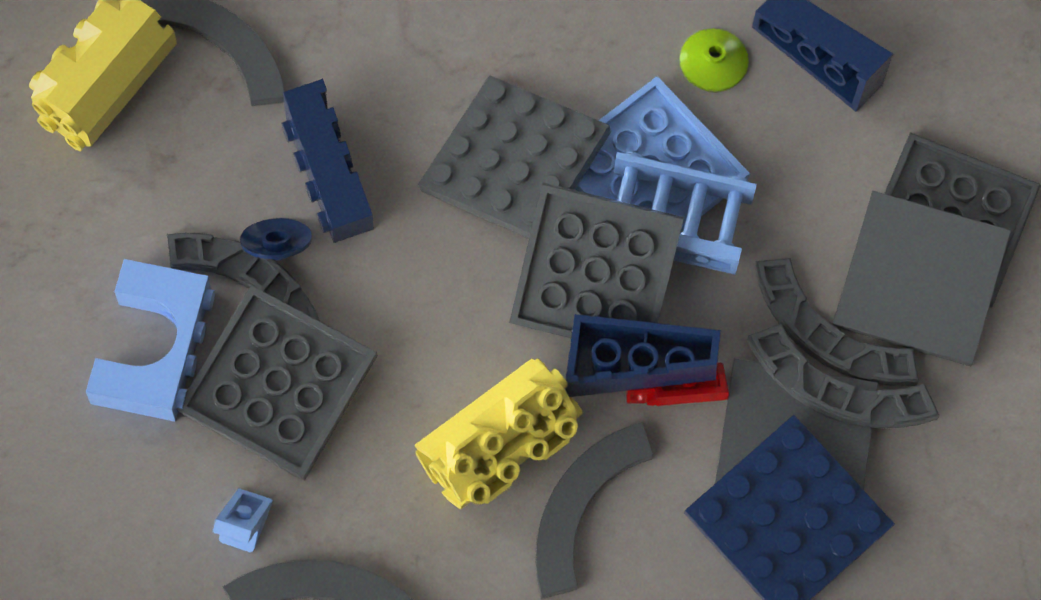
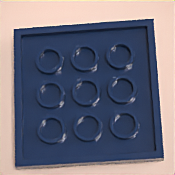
M795 415L791 416L684 511V514L762 600H811L895 525Z

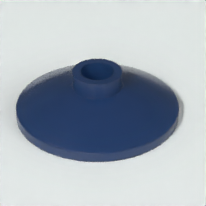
M274 218L256 222L248 226L240 236V244L245 252L258 258L273 259L275 261L303 252L312 242V233L308 226L302 222L286 218Z

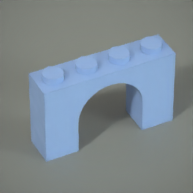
M124 259L114 291L118 304L159 313L167 317L177 328L176 340L172 349L165 357L150 365L132 366L95 358L86 394L92 405L176 421L177 408H183L186 392L188 391V389H184L187 377H193L196 370L197 356L194 355L196 344H202L204 340L206 323L203 322L205 311H211L213 307L215 290L211 289L209 277L206 275Z

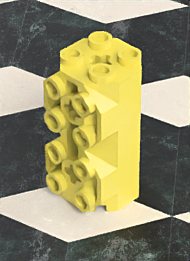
M98 0L92 14L87 19H82L74 30L73 35L78 39L76 45L70 48L64 44L60 45L53 53L51 62L43 71L39 70L32 77L29 87L34 90L31 97L32 107L40 114L37 122L48 132L54 133L57 131L63 135L66 142L77 151H82L85 146L91 147L176 46L174 30L168 24L163 29L158 23L161 16L156 10L140 0Z
M538 358L536 360L530 359L416 443L415 448L418 450L415 453L428 477L434 484L439 482L445 488L441 493L448 501L461 510L470 502L480 505L489 503L511 487L512 482L519 475V465L527 459L547 460L570 442V438L576 434L578 428L576 420L583 412L578 403L572 397H569L564 388L568 385L562 374L555 368L549 371Z

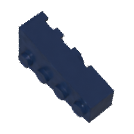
M766 0L755 11L752 28L855 112L883 85L893 53L810 1Z
M320 79L283 92L286 121L282 122L281 125L287 142L294 141L297 151L293 152V156L299 172L306 171L309 181L305 182V187L311 203L317 201L321 212L317 213L320 227L323 233L330 232L333 242L336 243L373 230V214L358 173L351 171L353 162L346 141L340 142L338 139L341 138V132L337 123L338 119L334 108L327 107V89L324 80Z
M574 314L566 372V382L568 385L566 392L569 397L716 380L721 330Z

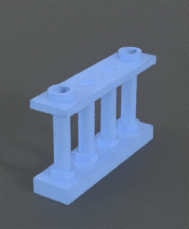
M617 152L614 173L623 175L617 201L631 204L637 179L658 183L652 209L666 212L672 187L693 191L684 229L680 233L674 261L736 275L742 248L735 247L732 243L741 202L752 205L757 184L750 183L747 179L740 176L728 178L646 159L643 155L635 152H627L625 154ZM706 195L727 199L719 238L714 242L700 239L697 235Z

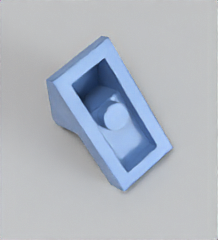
M238 488L216 518L213 532L220 534L219 541L221 543L253 552L271 509L273 499Z

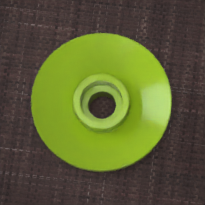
M704 29L698 31L685 41L680 52V67L684 76L691 84L705 91L721 92L731 89L744 78L747 72L749 60L744 44L735 35L725 30ZM717 52L721 54V56L718 58H714L709 53Z

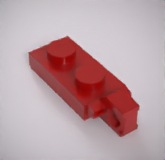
M718 362L716 380L625 391L627 404L647 403L649 406H664L728 400L729 390L724 365L722 362Z

